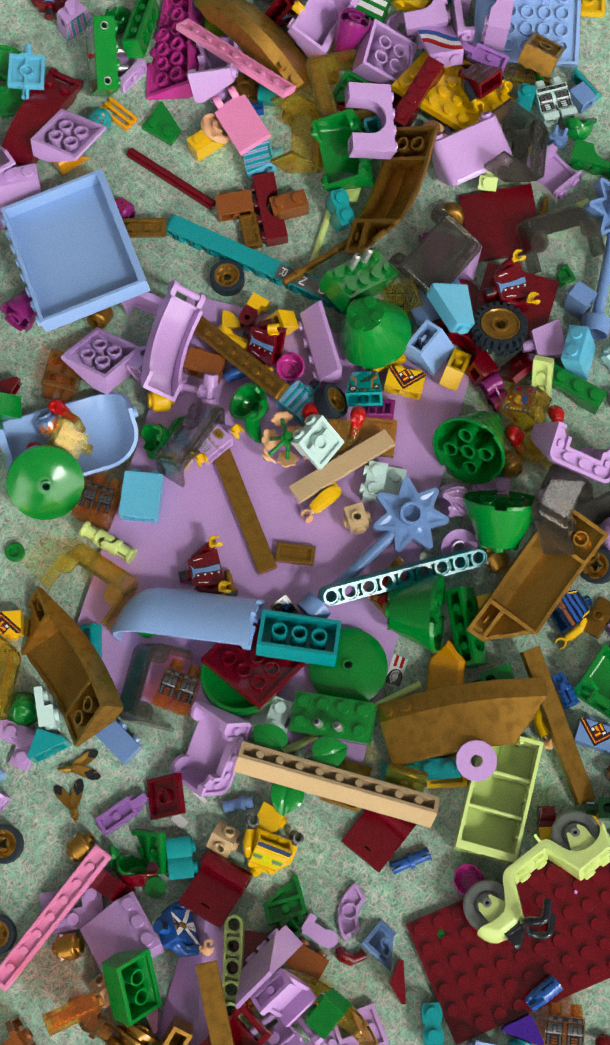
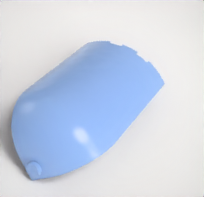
M110 392L107 395L104 393L94 394L66 402L65 404L70 409V414L76 417L77 420L73 422L67 417L59 416L64 429L60 433L61 436L52 441L50 438H42L36 427L37 417L50 411L48 408L22 415V419L0 421V446L2 453H7V463H5L7 472L15 457L24 451L30 442L55 445L67 450L79 462L84 476L120 465L130 457L137 445L138 427L135 418L139 416L136 406H131L130 400L126 395Z
M152 587L136 593L125 603L117 617L116 623L113 624L112 634L118 641H122L123 632H141L240 645L242 649L251 650L256 629L253 623H258L261 620L265 601L165 587Z

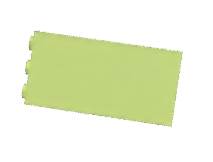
M528 735L527 738L520 736L521 739L517 745L492 746L497 757L496 769L486 780L478 782L468 780L452 847L453 850L508 865L517 860L544 742L539 741L537 737ZM474 755L472 765L479 766L482 763V757Z

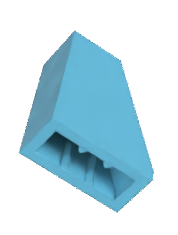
M432 283L426 295L451 333H468L475 324L468 286L463 284Z

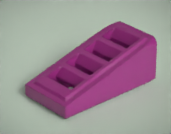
M383 399V405H380L381 413H377V406H374L373 413H369L370 406H366L365 419L393 422L395 400ZM385 407H389L388 413H384Z

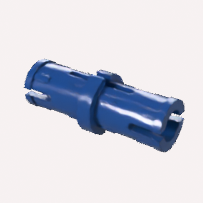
M425 847L412 854L409 852L405 857L389 862L392 868L400 865L392 869L394 875L410 867L411 869L416 868L415 865L431 860V854L422 857V855L429 853L428 848Z

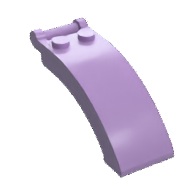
M174 279L169 284V290L157 313L147 341L142 364L141 387L175 402L182 388V370L187 349L202 316L203 310L201 308L206 300V295L198 294L180 285ZM176 292L195 300L194 306L175 297Z

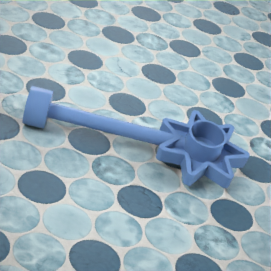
M601 178L594 183L598 199L591 200L584 205L585 211L598 218L595 236L599 238L608 234L596 290L598 294L594 301L593 310L591 313L583 314L580 326H587L594 340L607 339L610 331V318L604 315L610 284V182L605 178Z
M405 477L401 483L398 495L378 493L376 500L386 514L374 523L373 530L384 533L333 583L356 577L392 541L394 542V551L396 553H400L411 540L425 550H430L433 547L431 529L444 526L449 522L448 516L433 508L439 494V489L435 487L418 493L410 478ZM332 591L326 594V600L331 599L333 596ZM308 592L296 604L305 616L327 619L331 615L326 607L327 604L322 602L319 596L316 597L311 592Z

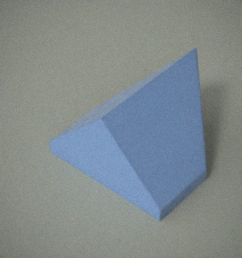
M381 919L362 941L361 945L391 971L393 941L396 932Z

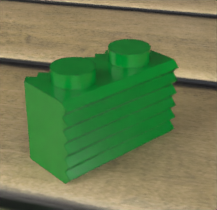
M333 987L328 993L323 991L316 1000L319 1004L317 1006L315 1004L312 1005L306 1013L309 1017L304 1022L323 1040L352 1005L351 1002H348V999H345Z

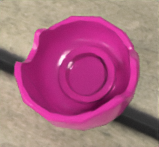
M294 352L282 355L276 363V373L287 382L299 379L305 370L304 360Z
M471 863L462 864L454 871V886L463 895L466 894L472 885L485 880L480 868Z

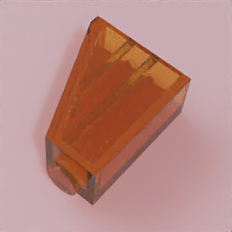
M93 991L47 1011L42 1017L49 1036L103 1011L102 1007L105 1004L101 994Z

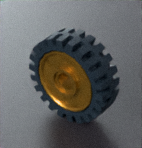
M492 302L488 303L487 306L483 305L474 315L475 324L471 328L473 342H476L478 348L481 346L482 351L488 350V354L492 355L495 352V356H499L500 352L505 356L508 354V351L510 354L514 353L515 350L518 351L524 344L528 330V321L525 318V314L523 312L520 313L521 310L518 307L514 310L515 305L510 304L508 307L506 302H503V305H500V302H495V305Z

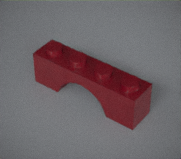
M428 55L395 109L394 125L397 127L412 126L424 98L433 87H436L445 72L443 63Z
M274 172L252 175L253 183H250L251 193L256 195V199H253L255 210L259 209L260 213L257 215L258 224L263 226V231H260L262 242L266 241L267 247L287 244L288 234L285 220L274 217L267 209L269 198L277 196Z
M442 319L438 322L437 326L443 329L452 344L459 346L465 353L472 355L466 374L475 387L479 386V382L495 372H499L500 369L488 352L482 351L481 346L478 348L476 342H473L471 329L465 334L451 333Z

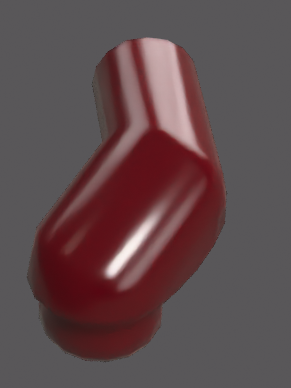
M338 947L335 951L337 960L348 966L367 959L363 949L353 954L346 951L345 947Z

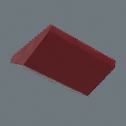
M397 959L388 982L401 1004H406L404 960Z

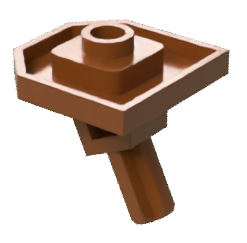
M18 1017L10 1019L5 1023L10 1038L2 1045H36L32 1039L34 1036L28 1027H24Z

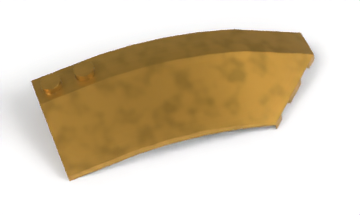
M193 0L209 23L212 22L226 33L249 57L296 86L295 92L285 98L280 97L282 101L319 79L302 53L283 30L248 1Z
M437 125L396 127L395 142L398 143L397 152L394 153L391 159L382 160L371 193L358 217L353 219L345 254L354 255L360 253L362 255L368 247L375 244L402 221L411 208L424 180L438 131Z
M559 498L510 564L466 630L482 642L539 633L573 582L609 534Z
M37 587L28 600V608L31 609L30 619L26 620L24 636H27V642L22 647L21 655H27L30 663L48 686L63 714L75 747H78L113 723L124 707L103 660L75 621L41 587Z
M543 677L498 679L433 689L378 704L380 724L392 765L395 768L437 756L456 753L461 745L475 739L485 741L491 747L509 744L517 745L521 739L520 735L526 727H529L536 716V711L541 703L544 704L548 695Z

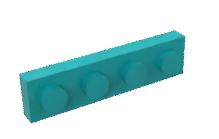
M456 757L425 759L395 768L392 762L381 763V779L388 783L462 778L461 773L457 769Z

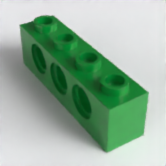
M136 0L121 41L128 59L143 58L146 55L160 14L157 0Z
M459 586L445 591L457 652L466 661L465 668H476L489 664L485 641L482 642L466 630L478 612L474 588Z

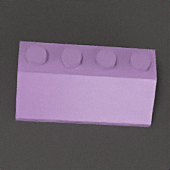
M321 300L300 313V321H298L300 332L303 331L305 335L302 338L305 349L308 348L310 354H307L309 364L313 365L315 371H312L313 378L319 383L320 387L328 383L336 384L342 381L341 363Z

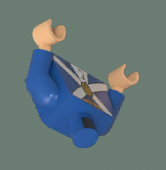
M178 902L170 904L162 911V916L156 919L153 930L155 933H159L162 946L172 950L179 957L199 955L200 952L205 956H210L214 952L215 948H209L214 943L212 939H207L203 946L200 945L191 911L178 904Z

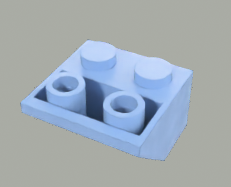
M426 319L409 340L404 355L408 360L434 376L452 355L455 347L442 328Z

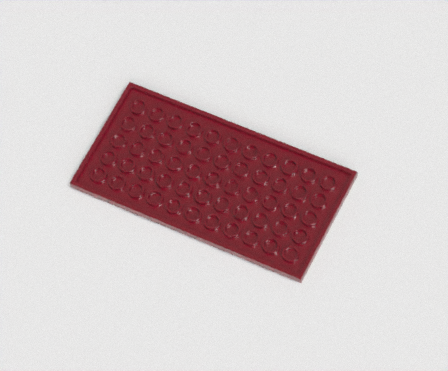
M550 862L540 870L535 869L531 872L530 878L525 882L516 884L524 917L542 916L544 898L552 899L551 913L556 915L555 930L550 938L539 940L524 935V943L518 952L508 940L500 943H490L481 939L477 935L478 931L469 924L465 917L463 900L406 924L433 992L442 1008L443 1016L455 1045L533 1012L524 999L550 974L558 981L563 990L542 1007L610 978V862L604 867L600 865L595 869V874L588 880L584 878L581 881L555 863ZM546 924L541 926L529 925L530 929L536 931L546 930ZM440 928L446 934L441 939L437 936Z

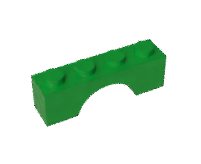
M576 139L568 165L575 170L589 171L592 175H603L610 179V161H606L598 156L593 143Z
M554 364L552 388L565 392L576 401L579 407L595 415L608 392Z

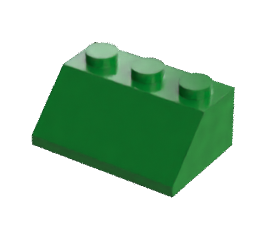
M150 948L118 952L101 962L115 1021L132 1026L162 1006Z

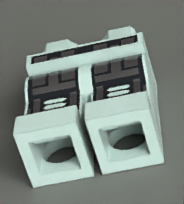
M559 76L550 79L551 86L546 87L542 80L536 81L534 84L536 86L534 102L542 128L558 125V122L562 124L564 123V117H576L578 113L576 106L572 103L567 83H563Z

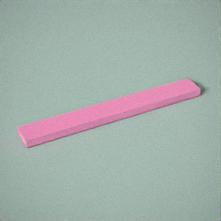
M187 18L176 24L177 31L225 62L232 63L238 70L280 97L285 98L295 92V85L191 19Z
M98 844L94 845L0 964V988L4 991L10 988L112 859V856Z

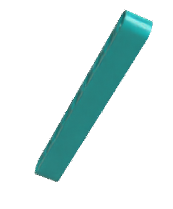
M468 547L327 584L319 589L318 596L322 602L333 606L401 588L437 573L446 576L480 567L486 563L487 554L484 550ZM477 552L478 558L473 561V555ZM460 557V563L456 566L455 560ZM442 562V568L437 570L438 563ZM424 566V573L419 575V569ZM406 571L405 579L401 580V573ZM387 576L388 582L382 585V579ZM367 581H369V582H370L369 588L366 589V590H364V589H363L364 583L367 582ZM351 586V592L345 595V588ZM332 591L333 596L331 599L326 600V594Z

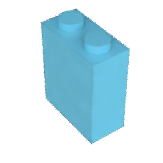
M569 325L561 361L567 371L588 381L596 345L587 326Z
M130 469V471L124 472L119 508L121 520L159 523L165 481L163 474H160L158 471H149L147 473L138 469Z

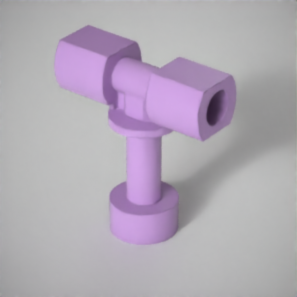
M205 373L204 381L200 386L187 384V380L182 379V388L179 394H184L185 391L196 393L198 398H201L200 411L214 412L215 398H213V389L217 388L218 374Z

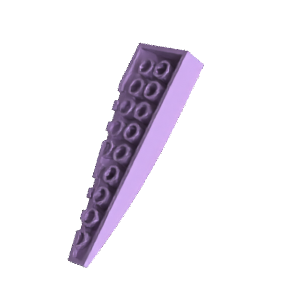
M192 913L200 945L203 946L205 940L212 939L214 943L209 948H215L210 956H205L200 952L199 955L179 957L160 1019L157 1037L161 1039L173 1017L178 1016L193 1024V1037L188 1045H200L209 1036L195 965L217 960L222 983L224 924L219 929L195 913Z

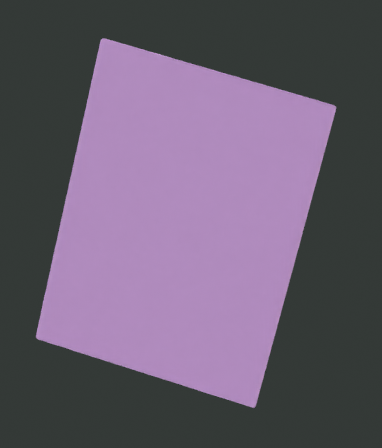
M187 297L186 302L194 306L195 300ZM206 298L201 308L203 310L202 316L216 327L222 325V310L232 312L239 320V315L243 309L242 307ZM260 313L256 319V324L270 315ZM241 325V330H231L233 334L243 338L242 332L244 329ZM299 328L285 337L282 355L294 352L304 360L305 370L301 377L295 381H285L290 386L298 380L307 385L311 379H314L312 371H315L313 365L309 364L307 354H310L308 348L305 349L302 338L305 335L303 331L300 332ZM331 331L342 367V381L335 385L346 396V388L351 373L359 372L362 366H355L344 357L339 348L338 333ZM193 333L186 356L190 347H201L210 353L217 351ZM406 358V361L399 365L411 370L420 369L426 373L420 400L384 392L388 369L378 372L382 388V398L395 400L393 422L365 419L362 427L357 429V434L354 438L351 436L353 428L350 421V413L354 406H349L347 413L343 417L335 421H328L344 440L343 445L328 462L385 429L395 442V446L371 461L387 463L390 467L406 469V477L410 478L418 493L435 487L439 489L445 465L442 466L435 456L432 443L433 435L443 421L459 416L469 382L466 370L457 391L439 384L448 362H445L433 376ZM227 359V365L224 372H226L233 365ZM276 363L270 365L273 368V372L278 375L276 373ZM184 369L182 370V379H186L187 384L200 386L203 383L204 379L185 374ZM224 375L222 376L220 384L217 383V388L213 389V398H215L214 412L200 411L201 398H198L196 393L185 391L184 394H178L175 405H171V409L168 412H153L149 408L144 425L160 423L169 429L171 423L176 418L185 415L197 417L203 424L207 420L230 426L240 424L245 432L238 433L239 439L232 436L233 445L230 447V450L274 560L277 542L316 546L313 567L276 562V569L259 575L215 462H211L206 467L201 463L202 467L199 468L197 463L193 461L186 472L175 476L160 462L164 455L163 453H160L154 460L148 458L146 449L143 448L145 441L140 435L128 471L130 469H138L142 472L158 471L160 474H163L165 481L159 523L121 520L119 517L120 494L108 533L122 540L123 544L128 547L136 548V556L130 564H127L121 557L114 556L106 550H101L77 621L78 626L92 623L102 626V660L119 695L191 715L194 701H204L211 704L201 688L200 674L203 664L201 663V658L217 642L165 635L144 638L138 636L136 632H123L122 641H118L112 634V627L116 623L122 607L132 596L152 587L197 591L194 590L192 581L180 583L178 572L189 570L188 559L191 558V555L208 542L212 535H218L220 537L216 539V543L222 542L223 545L215 547V549L218 551L223 579L225 581L224 571L230 570L233 583L238 589L237 597L264 600V609L271 610L270 606L286 594L298 610L296 614L304 615L296 604L308 592L318 597L319 589L322 586L333 583L384 533L375 532L373 525L386 513L380 504L362 501L363 494H359L361 483L366 481V476H363L365 465L336 481L337 486L342 489L341 496L319 514L314 512L313 521L306 523L305 519L309 515L302 518V510L310 509L309 504L323 490L299 504L290 492L289 486L317 470L308 458L303 459L298 450L291 445L290 451L299 457L295 466L285 468L281 466V463L277 462L278 454L286 452V446L283 445L272 454L277 462L276 464L273 461L268 462L264 460L261 446L264 447V443L255 442L253 438H250L249 433L246 432L244 420H236L229 411V403L235 390L245 383L253 382L248 376L231 381L230 383L227 382ZM266 392L269 410L260 419L261 435L263 437L265 429H274L276 434L281 436L283 433L282 425L275 426L271 418L274 417L275 413L283 410L276 406L275 398ZM370 406L369 413H373L374 406ZM377 406V413H381V406ZM385 407L384 413H388L389 407ZM292 419L286 424V428L289 426L295 427L300 424ZM363 502L365 511H369L372 520L369 522V529H366V532L362 534H350L349 528L345 529L342 520L345 517L344 507ZM411 540L400 553H396L394 551V542L392 541L356 577L419 561L422 547ZM406 571L401 573V580L405 579ZM367 581V582L364 583V585H363V589H364V590H366V589L369 588V586H370V582H369V581ZM351 586L345 588V595L351 592ZM376 594L372 598L373 600L367 596L333 606L326 605L331 613L327 619L342 621L341 628H355L367 632L380 643L386 654L389 669L398 637L397 633L387 630L388 618L385 617L384 610L390 602H384L381 608L375 602L379 598L378 594ZM349 662L345 664V667L349 669L352 667V664ZM306 663L276 694L277 697L294 703L296 691L318 694L310 680L309 663ZM167 668L198 678L197 682H194L197 685L191 704L183 702L187 701V697H185L188 696L187 694L183 693L182 695L184 696H181V700L176 699L182 680L191 681L189 679L171 674L179 677L173 697L166 696L169 695L168 690H171L164 687L165 692L163 694L158 693L162 678L165 673H168L166 672ZM383 687L378 695L369 702L374 703L380 700ZM236 715L243 719L246 718V715ZM288 719L286 724L287 727H289L291 719ZM288 728V744L306 737L305 735L293 734ZM314 742L302 748L312 750V745ZM342 742L348 747L345 759L361 764L367 746Z

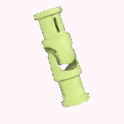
M86 521L79 533L81 537H87L93 541V544L108 551V553L124 559L127 564H130L136 556V548L128 547L119 538L91 525V522Z

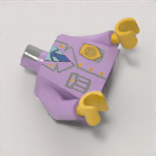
M194 419L187 426L192 432L189 435L188 443L189 457L197 463L199 468L202 467L201 463L206 467L233 445L232 436L239 439L238 433H244L245 431L240 424L230 426L207 420L201 425Z

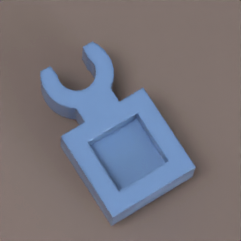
M555 125L554 130L550 133L547 145L553 143L557 150H564L569 137L567 135L568 128L560 130L558 128L559 125Z

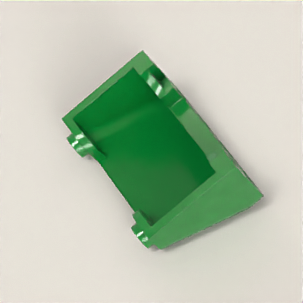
M353 108L311 121L312 128L310 132L312 138L316 139L319 143L325 171L323 178H321L323 189L331 192L341 188L347 190L373 186L375 181L370 158L349 157L348 139L352 132L364 133L362 122Z
M604 643L575 686L574 691L579 699L609 719L610 645Z

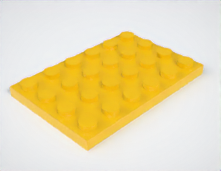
M426 50L392 84L391 91L401 97L404 96L428 57ZM455 65L445 67V72L436 87H433L428 92L420 106L425 112L459 131L477 123L478 117L485 111L495 113L500 122L511 110L516 99L508 94L506 96L502 95L500 89L496 88L482 99L477 98V101L484 103V109L482 112L478 109V114L474 115L471 111L473 103L468 100L465 92L462 90L461 78L458 77V71L462 66Z

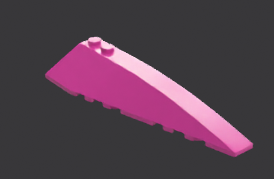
M164 0L158 22L160 28L155 35V48L151 51L153 61L148 63L146 98L148 100L187 99L193 97L187 74L188 70L191 69L198 71L199 62L197 56L200 55L199 47L197 48L196 42L176 30V24L187 18L202 26V12L194 6L193 0Z

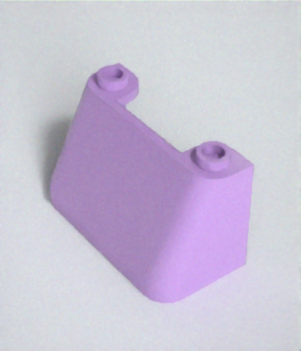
M308 0L305 4V10H302L296 19L292 18L287 25L289 28L288 33L308 59L317 65L335 38L339 9L343 8L342 11H346L347 7L355 9L360 1Z
M229 36L219 37L241 52H244ZM196 44L200 51V55L197 56L199 68L198 71L196 69L188 70L187 75L195 103L199 104L206 102L233 83L235 78L238 77V69L232 63L225 62L204 47Z
M491 111L482 112L480 117H478L477 123L450 135L437 132L431 155L437 178L448 186L459 185L513 160L512 151L495 113Z
M560 421L534 424L531 440L549 461L597 483L610 482V446L608 449L598 450L583 447L577 451L570 447L572 437L567 436L565 433L566 424Z
M194 701L191 708V717L198 721L187 754L173 759L169 774L181 773L182 783L200 797L222 795L228 791L236 773L233 771L242 741H248L252 725L245 719L209 703Z

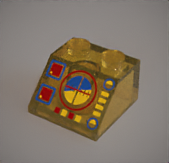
M512 383L499 411L525 433H529L532 431L534 424L543 422L552 398L539 387Z

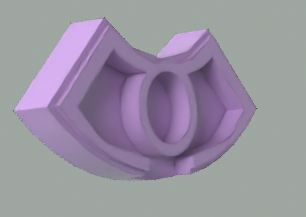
M356 882L346 890L338 907L337 923L343 940L361 930L358 922V912L361 905L367 899Z

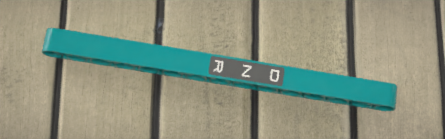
M171 214L167 220V236L170 235L173 239L182 243L186 242L195 249H202L204 253L213 257H220V260H233L239 263L243 270L253 272L252 274L260 278H267L269 282L278 286L283 285L281 279L296 269L177 215ZM305 273L301 279L294 280L285 286V289L296 294L301 293V296L312 301L322 300L323 306L332 307L334 311L343 315L347 312L342 313L318 287L321 279ZM410 320L411 328H412L413 325H414V322H413L412 320Z

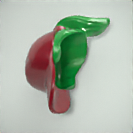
M109 845V852L112 856V859L109 861L110 867L118 873L121 880L127 885L142 887L148 882L149 876H154L158 873L157 863L147 862L146 859H139L133 855L120 856L119 850L115 846Z

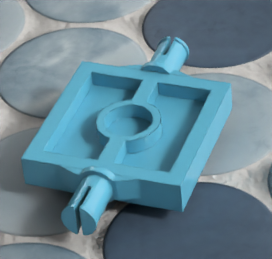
M27 43L24 44V53H9L8 88L22 89L21 98L24 100L25 93L26 100L29 99V90H44L46 57L45 55L31 53L32 45L30 43L29 45Z

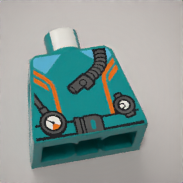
M362 367L359 372L351 373L346 388L347 407L383 405L382 388L377 371H370V369Z

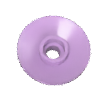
M454 529L443 538L441 542V555L457 551L454 549L456 544H459L458 550L468 547L478 548L477 540L471 532L465 529ZM460 557L455 560L456 566L460 563Z

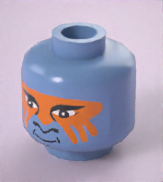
M48 411L37 417L36 427L42 438H50L52 441L61 436L60 433L63 431L64 426L58 415Z

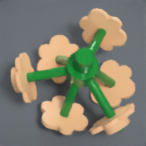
M288 411L277 412L271 418L275 426L282 425V435L276 434L274 429H265L261 438V442L264 443V447L261 446L263 459L268 462L273 461L275 464L277 462L281 463V466L285 468L295 466L296 461L299 459L298 455L290 451V445L293 446L291 443L294 439L293 433L298 429H302L300 425L286 428V424L293 419V415L289 414ZM282 445L286 446V452H280L276 462L272 454Z

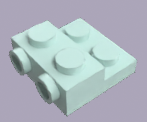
M314 414L305 419V426L302 429H298L293 433L294 439L291 443L301 455L306 456L316 469L322 470L343 445L344 440L323 415Z
M370 460L369 465L364 467L363 476H366V481L361 483L359 494H363L362 501L379 504L376 497L380 492L398 495L407 470L390 467L387 463Z
M42 686L33 687L39 727L54 734L60 733L64 717L62 712L53 705L52 694H49Z
M275 696L273 701L261 711L246 715L245 720L252 725L251 732H253V727L256 725L272 724L280 727L287 734L289 727L286 724L288 719H291L293 702Z

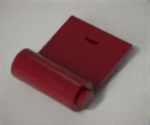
M365 810L341 840V843L379 873L417 824Z
M210 849L202 854L199 860L201 868L179 899L178 904L220 929L248 887L253 874Z

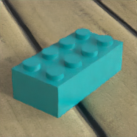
M263 609L256 655L335 667L342 621Z

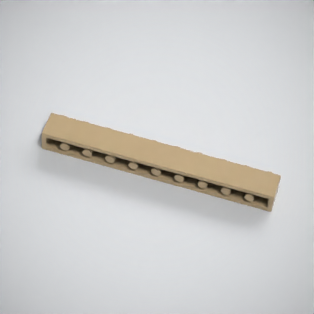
M245 741L241 743L233 771L431 828L438 813L440 797Z

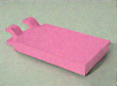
M231 86L227 90L232 99L223 104L218 95L212 98L218 109L214 114L239 154L243 155L269 139L271 135L246 95L239 96L234 86Z

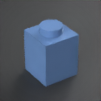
M584 81L578 85L574 84L569 89L572 103L576 106L579 114L594 105L597 96Z

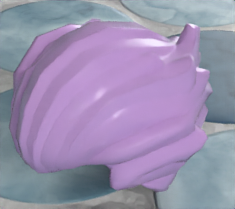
M456 482L444 483L440 487L437 497L440 512L449 518L466 514L467 511L462 500L463 495L468 493L469 490Z

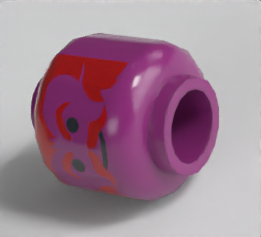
M123 197L115 199L122 218L135 217V207L131 202Z

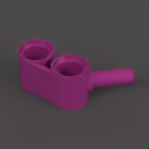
M495 372L480 381V388L485 394L488 404L494 408L493 411H503L512 423L517 422L519 418L509 407L512 399L508 400L510 398L509 393L505 389H501L504 387V382L500 375Z

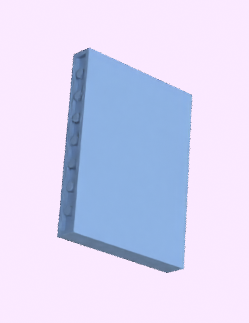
M102 168L1 208L3 216L0 219L3 226H7L8 230H5L6 236L9 241L12 240L13 244H10L11 250L18 257L15 258V262L18 268L23 271L20 273L23 282L27 283L25 287L26 293L29 298L32 297L33 301H30L31 307L38 314L35 316L39 327L43 326L46 332L151 291Z

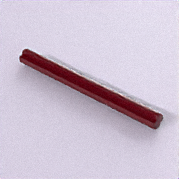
M134 148L128 149L126 153L128 158L209 210L215 207L216 201Z

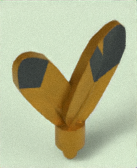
M90 750L76 759L72 765H63V767L58 768V771H64V773L73 772L90 780H98L101 778L100 774L94 769L85 767L97 757L98 751Z
M78 779L74 783L71 796L63 787L54 786L56 797L70 810L71 818H74L75 823L78 822V806L84 790L82 779Z

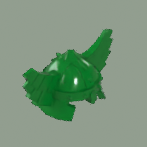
M253 381L252 383H245L235 390L229 403V411L236 420H244L246 432L249 433L250 438H253L255 442L261 443L260 419L265 416L269 406L265 394L266 391Z

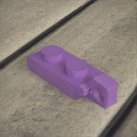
M463 42L462 44L464 48L463 54L467 56L468 60L474 63L500 67L503 74L509 61V56L480 43L470 45Z
M144 792L138 797H135L134 794L130 797L127 796L94 820L105 837H107L144 810L142 805L148 802L149 798Z

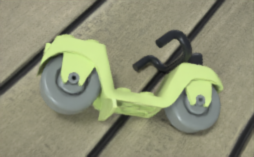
M566 812L560 815L553 823L551 840L544 839L541 841L536 834L532 836L535 846L505 869L503 885L493 880H483L472 885L464 896L463 911L469 924L478 931L477 935L490 943H500L508 940L517 952L522 948L524 935L539 940L550 938L555 930L556 915L551 913L552 899L544 898L542 916L524 917L516 884L528 880L531 876L530 873L535 869L540 870L543 868L548 859L580 881L584 878L586 880L591 878L596 872L595 869L600 865L604 867L610 862V836L602 821L601 827H599L596 820L585 812ZM546 924L545 931H536L529 927V925L541 926Z

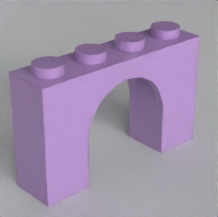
M433 0L424 9L404 13L403 21L406 36L416 35L418 30L448 26V22L451 21L450 11H446L445 6L448 4V1Z
M348 82L344 90L345 107L368 109L374 112L381 122V130L378 132H352L348 139L349 157L391 159L398 149V143L395 142L396 125H394L393 121L395 109L392 108L394 93L391 92V84Z

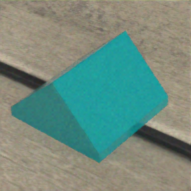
M37 728L27 756L29 760L37 764L72 746V744L63 736Z

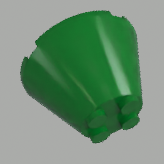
M373 296L360 298L347 307V312L338 331L339 348L344 357L355 366H362L366 369L385 367L399 359L406 351V346L412 335L411 323L405 311L390 301L376 299Z
M475 411L452 417L443 421L434 432L432 443L435 456L442 466L445 465L452 472L451 475L457 479L472 484H483L492 481L502 471L505 464L504 428L499 415L487 411Z
M497 490L472 491L465 493L462 500L479 541V547L492 548V551L496 553H503L504 549L518 550L520 542L541 507L540 498L514 491H509V495L497 494Z
M437 573L397 590L389 591L388 602H390V605L385 607V617L388 618L387 630H392L432 653H437L440 650L445 616H441V606L445 604V582L443 574Z

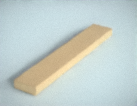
M384 429L328 462L322 470L317 469L289 486V490L300 504L370 462V460L393 448L395 442Z

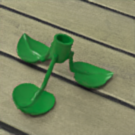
M259 724L253 727V742L255 745L285 753L281 748L287 745L288 737L283 729L272 724ZM320 737L312 745L314 756L304 759L316 760L318 763L336 768L344 760L348 747L333 737ZM275 783L272 784L271 800L274 808L281 816H285L298 808L303 802V791Z

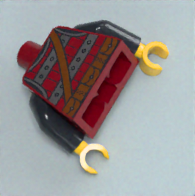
M475 63L468 69L462 67L458 71V77L461 78V88L468 100L473 103L471 111L474 115L478 114V109L480 112L484 109V103L477 101V98L482 99L501 85L500 93L506 96L513 87L510 81L504 80L502 68Z

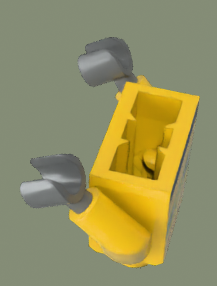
M247 814L245 821L248 824V829H245L243 851L244 856L247 858V864L250 867L249 872L253 874V877H259L262 872L273 875L278 870L290 865L298 849L297 844L303 842L304 836L299 833L298 838L295 839L297 831L292 830L289 833V839H286L258 827L254 830V827L259 824V818L255 816V821L250 823L251 815Z

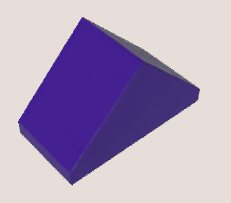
M526 1014L501 1027L503 1032L536 1045H544V1041L531 1014Z

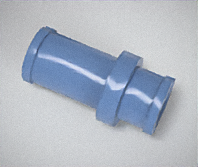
M241 795L240 798L222 801L224 813L238 810L244 812L249 808H255L253 795L247 797Z

